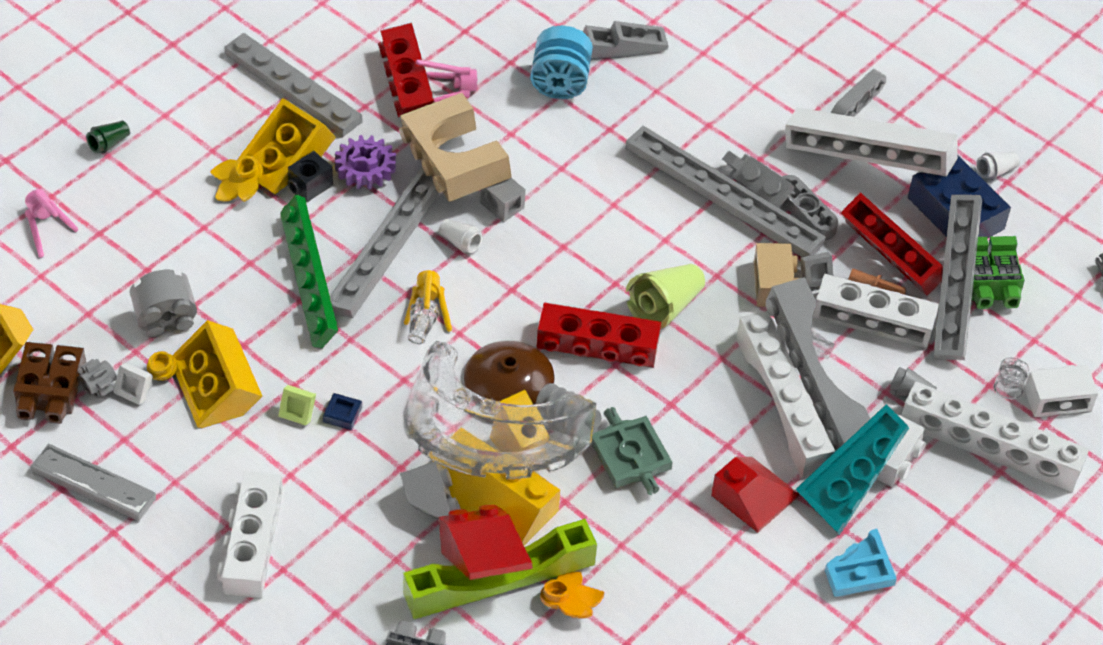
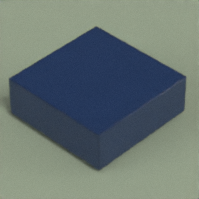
M333 393L323 414V422L352 430L363 407L362 401Z

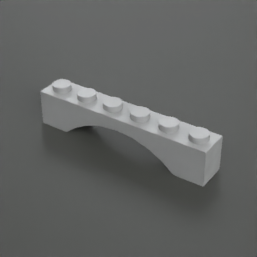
M805 277L772 286L766 299V309L770 316H774L778 325V334L781 340L786 343L789 349V356L795 368L799 371L801 381L810 395L813 406L834 450L837 451L870 420L869 414L865 406L852 400L832 382L817 358L811 331L813 312L817 302Z

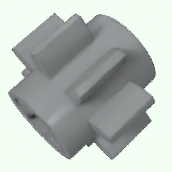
M91 359L81 365L84 373L78 376V380L88 395L91 396L95 393L97 397L100 395L103 397L114 390L111 383L116 381L117 376L113 367L106 360L100 363L98 359Z

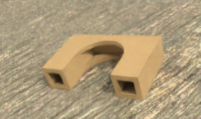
M463 93L400 115L402 127L399 128V132L404 144L409 143L414 158L416 160L420 159L426 176L431 175L437 192H443L449 202L512 178L509 156L497 140L465 152L452 153L439 149V146L444 142L477 130L474 108Z

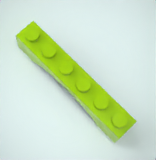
M586 518L555 527L542 538L526 546L525 549L532 561L533 569L471 580L454 565L434 563L403 572V595L413 619L415 620L595 565L597 542Z

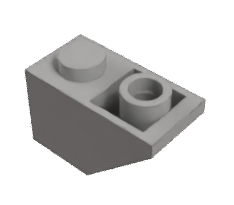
M436 461L400 473L408 503L414 508L438 520L440 516H447L449 511L460 509L456 497L452 498L449 487L453 485L450 473L447 468L443 469Z

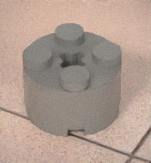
M158 270L140 278L141 283L135 287L134 284L131 286L129 293L138 326L146 331L148 337H158L164 333V330L173 328L187 330L193 326L197 307L186 274L181 272L182 276L175 275L174 270Z

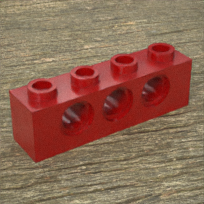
M412 22L380 30L383 42H379L378 47L381 58L388 59V61L383 62L387 78H393V81L388 82L392 98L398 96V100L394 101L397 117L399 118L401 117L400 115L435 103L425 67L416 64L417 60H422Z
M861 192L840 212L848 226L926 296L942 282V264Z
M544 302L537 329L536 348L550 352L556 351L580 357L586 356L610 362L616 361L640 367L654 368L662 322Z

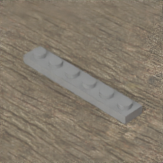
M242 33L224 46L225 55L342 137L363 122L361 113L247 34Z
M951 195L934 346L935 359L965 360L982 206L981 195Z

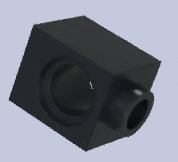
M312 151L288 167V187L293 194L305 197L306 202H309L333 186V166L315 151Z

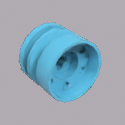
M564 25L551 26L543 30L537 37L530 76L533 87L541 94L550 98L571 99L581 95L587 87L593 50L590 38L584 32Z

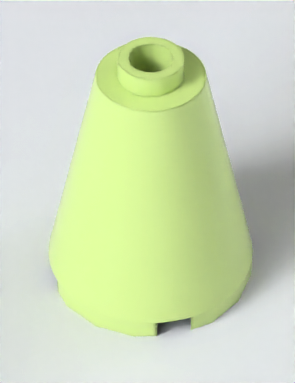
M694 264L640 273L630 279L626 286V292L629 291L630 300L627 301L628 308L633 317L662 322V329L668 326L705 287L704 273Z

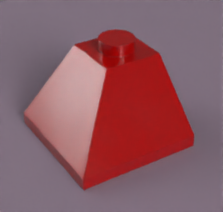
M734 457L714 475L711 496L758 533L799 497V493L755 458Z

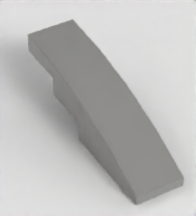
M614 21L611 28L585 25L583 30L593 45L591 58L637 56L664 51L669 47L664 28L658 26Z

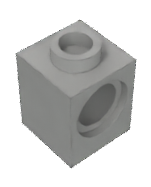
M510 178L482 189L480 203L501 221L505 222L525 208L526 189Z

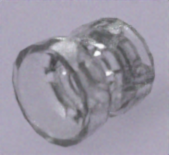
M1013 357L1002 360L998 370L999 375L995 380L994 391L1002 398L1012 400L1020 398L1024 392V382L1027 380L1030 371L1028 364L1021 359Z

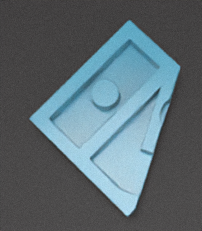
M872 529L868 533V537L858 544L854 543L849 546L844 554L833 558L825 567V573L834 597L895 586L897 580L878 529Z

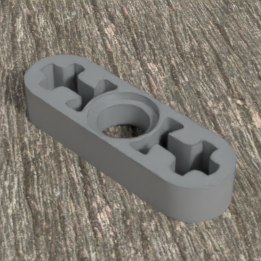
M872 69L835 104L831 113L855 117L881 92L886 83L887 76L876 69Z
M794 175L782 176L795 186L794 191L791 192L783 204L799 221L824 235L826 240L833 238L836 235L838 218L800 178ZM810 204L814 207V209L811 211L803 210L800 207V205Z

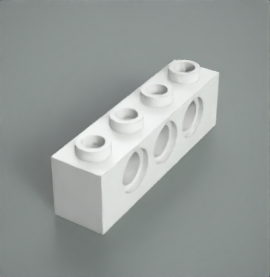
M824 274L812 318L927 348L939 304L843 279L838 276Z
M244 471L242 483H236L234 501L237 502V507L230 511L229 528H232L231 536H225L223 554L226 555V560L219 563L217 575L218 582L223 583L224 595L263 598L283 496L281 474Z

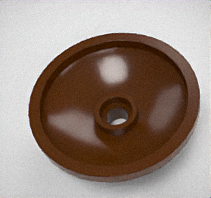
M498 341L483 346L470 357L464 371V385L469 397L480 408L493 414L496 412L499 401L523 390L527 392L535 407L537 396L541 389L555 381L554 370L549 359L537 348L519 341Z

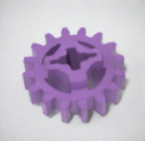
M359 135L358 141L349 138L348 146L340 144V151L335 152V172H338L340 180L346 178L347 186L356 183L357 189H360L362 185H367V188L370 190L372 189V184L376 183L381 187L383 186V179L390 181L391 173L396 171V153H392V146H384V139H380L378 142L374 141V136L372 135L368 140H364L362 135Z

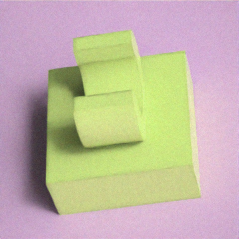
M287 385L283 389L278 417L307 426L311 422L316 394Z

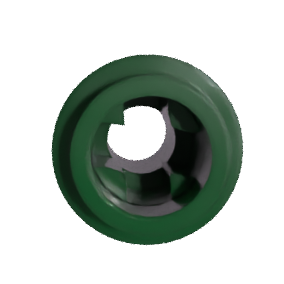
M124 120L92 127L90 132L86 134L88 146L95 153H106L130 135V128Z

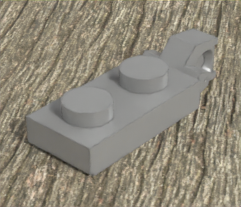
M728 150L722 158L733 169L730 175L739 184L778 208L781 207L795 188L792 183L752 156L749 157L744 154L742 158H739Z

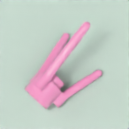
M424 60L416 61V64L420 66L454 72H426L427 77L453 79L454 89H459L458 92L434 98V102L459 93H463L465 97H470V91L477 90L476 69Z
M36 189L28 193L25 198V204L28 209L24 214L29 220L38 256L42 258L44 253L35 218L46 219L52 215L53 217H59L74 232L78 231V227L57 207L54 201L50 200L44 190Z

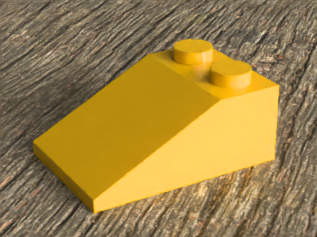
M282 98L238 157L237 161L244 156L258 159L263 167V173L258 179V184L276 195L288 185L289 166L312 151H315L322 157L336 136L322 122Z

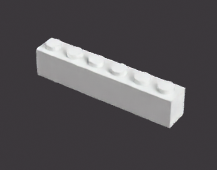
M797 107L785 124L786 148L941 176H947L958 159L957 134Z

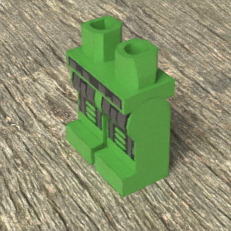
M1016 236L990 237L989 244L987 237H978L971 300L975 302L978 309H989L993 306L994 300H1003L1006 308L1019 307L1025 280L1018 261Z

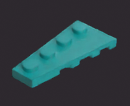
M887 404L884 405L796 488V491L840 535L906 435L909 426Z

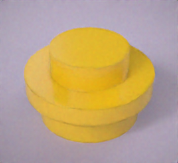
M165 351L152 354L147 363V372L152 374V379L158 381L171 378L178 368L175 357Z

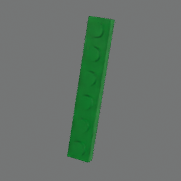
M294 195L289 203L282 208L280 217L313 347L323 349L338 332V327L305 197Z

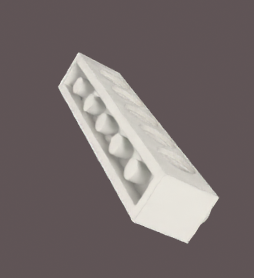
M916 381L908 395L902 412V417L925 428L924 435L1072 493L1089 452V448Z

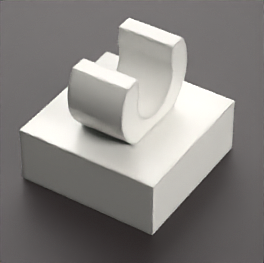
M124 363L119 366L113 393L140 405L146 401L153 376L133 365Z

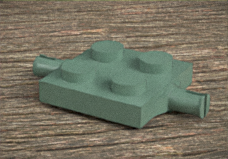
M615 407L607 408L603 414L610 425L604 430L595 432L590 437V442L614 487L618 488L632 482L641 481L648 495H652V492L656 494L660 488L653 476L671 470L673 462L647 416L634 420H621Z

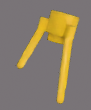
M424 270L417 275L416 286L412 287V296L404 319L405 325L410 323L418 297L423 300L424 309H429L430 301L437 297L446 330L448 332L452 331L444 296L445 288L440 286V276L437 272Z

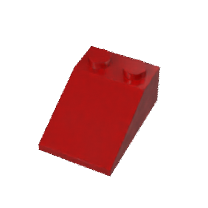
M482 505L479 507V510L471 512L464 509L452 510L448 512L447 516L439 517L441 554L470 580L533 569L532 561L510 515L497 505Z

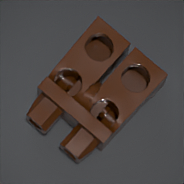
M25 342L17 381L13 390L16 400V413L19 419H34L36 410L45 411L47 421L61 424L66 413L72 414L78 393V376L84 373L81 365L86 363L84 348L56 345L54 353L53 344ZM33 352H42L45 354V357L33 356ZM72 355L76 360H64L63 356Z

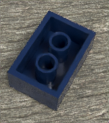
M959 155L947 176L918 172L912 175L907 198L946 237L951 195H981L982 206L978 237H987L988 239L1005 230L1011 206Z

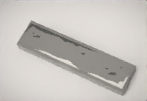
M49 443L31 465L33 473L137 521L142 519L156 500V493Z

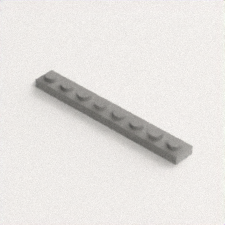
M644 125L626 140L625 148L776 242L791 244L792 251L801 257L815 255L825 244L826 237Z
M421 167L331 294L330 299L334 314L354 318L440 193L437 192L434 186L433 178L431 175L426 176L423 167Z

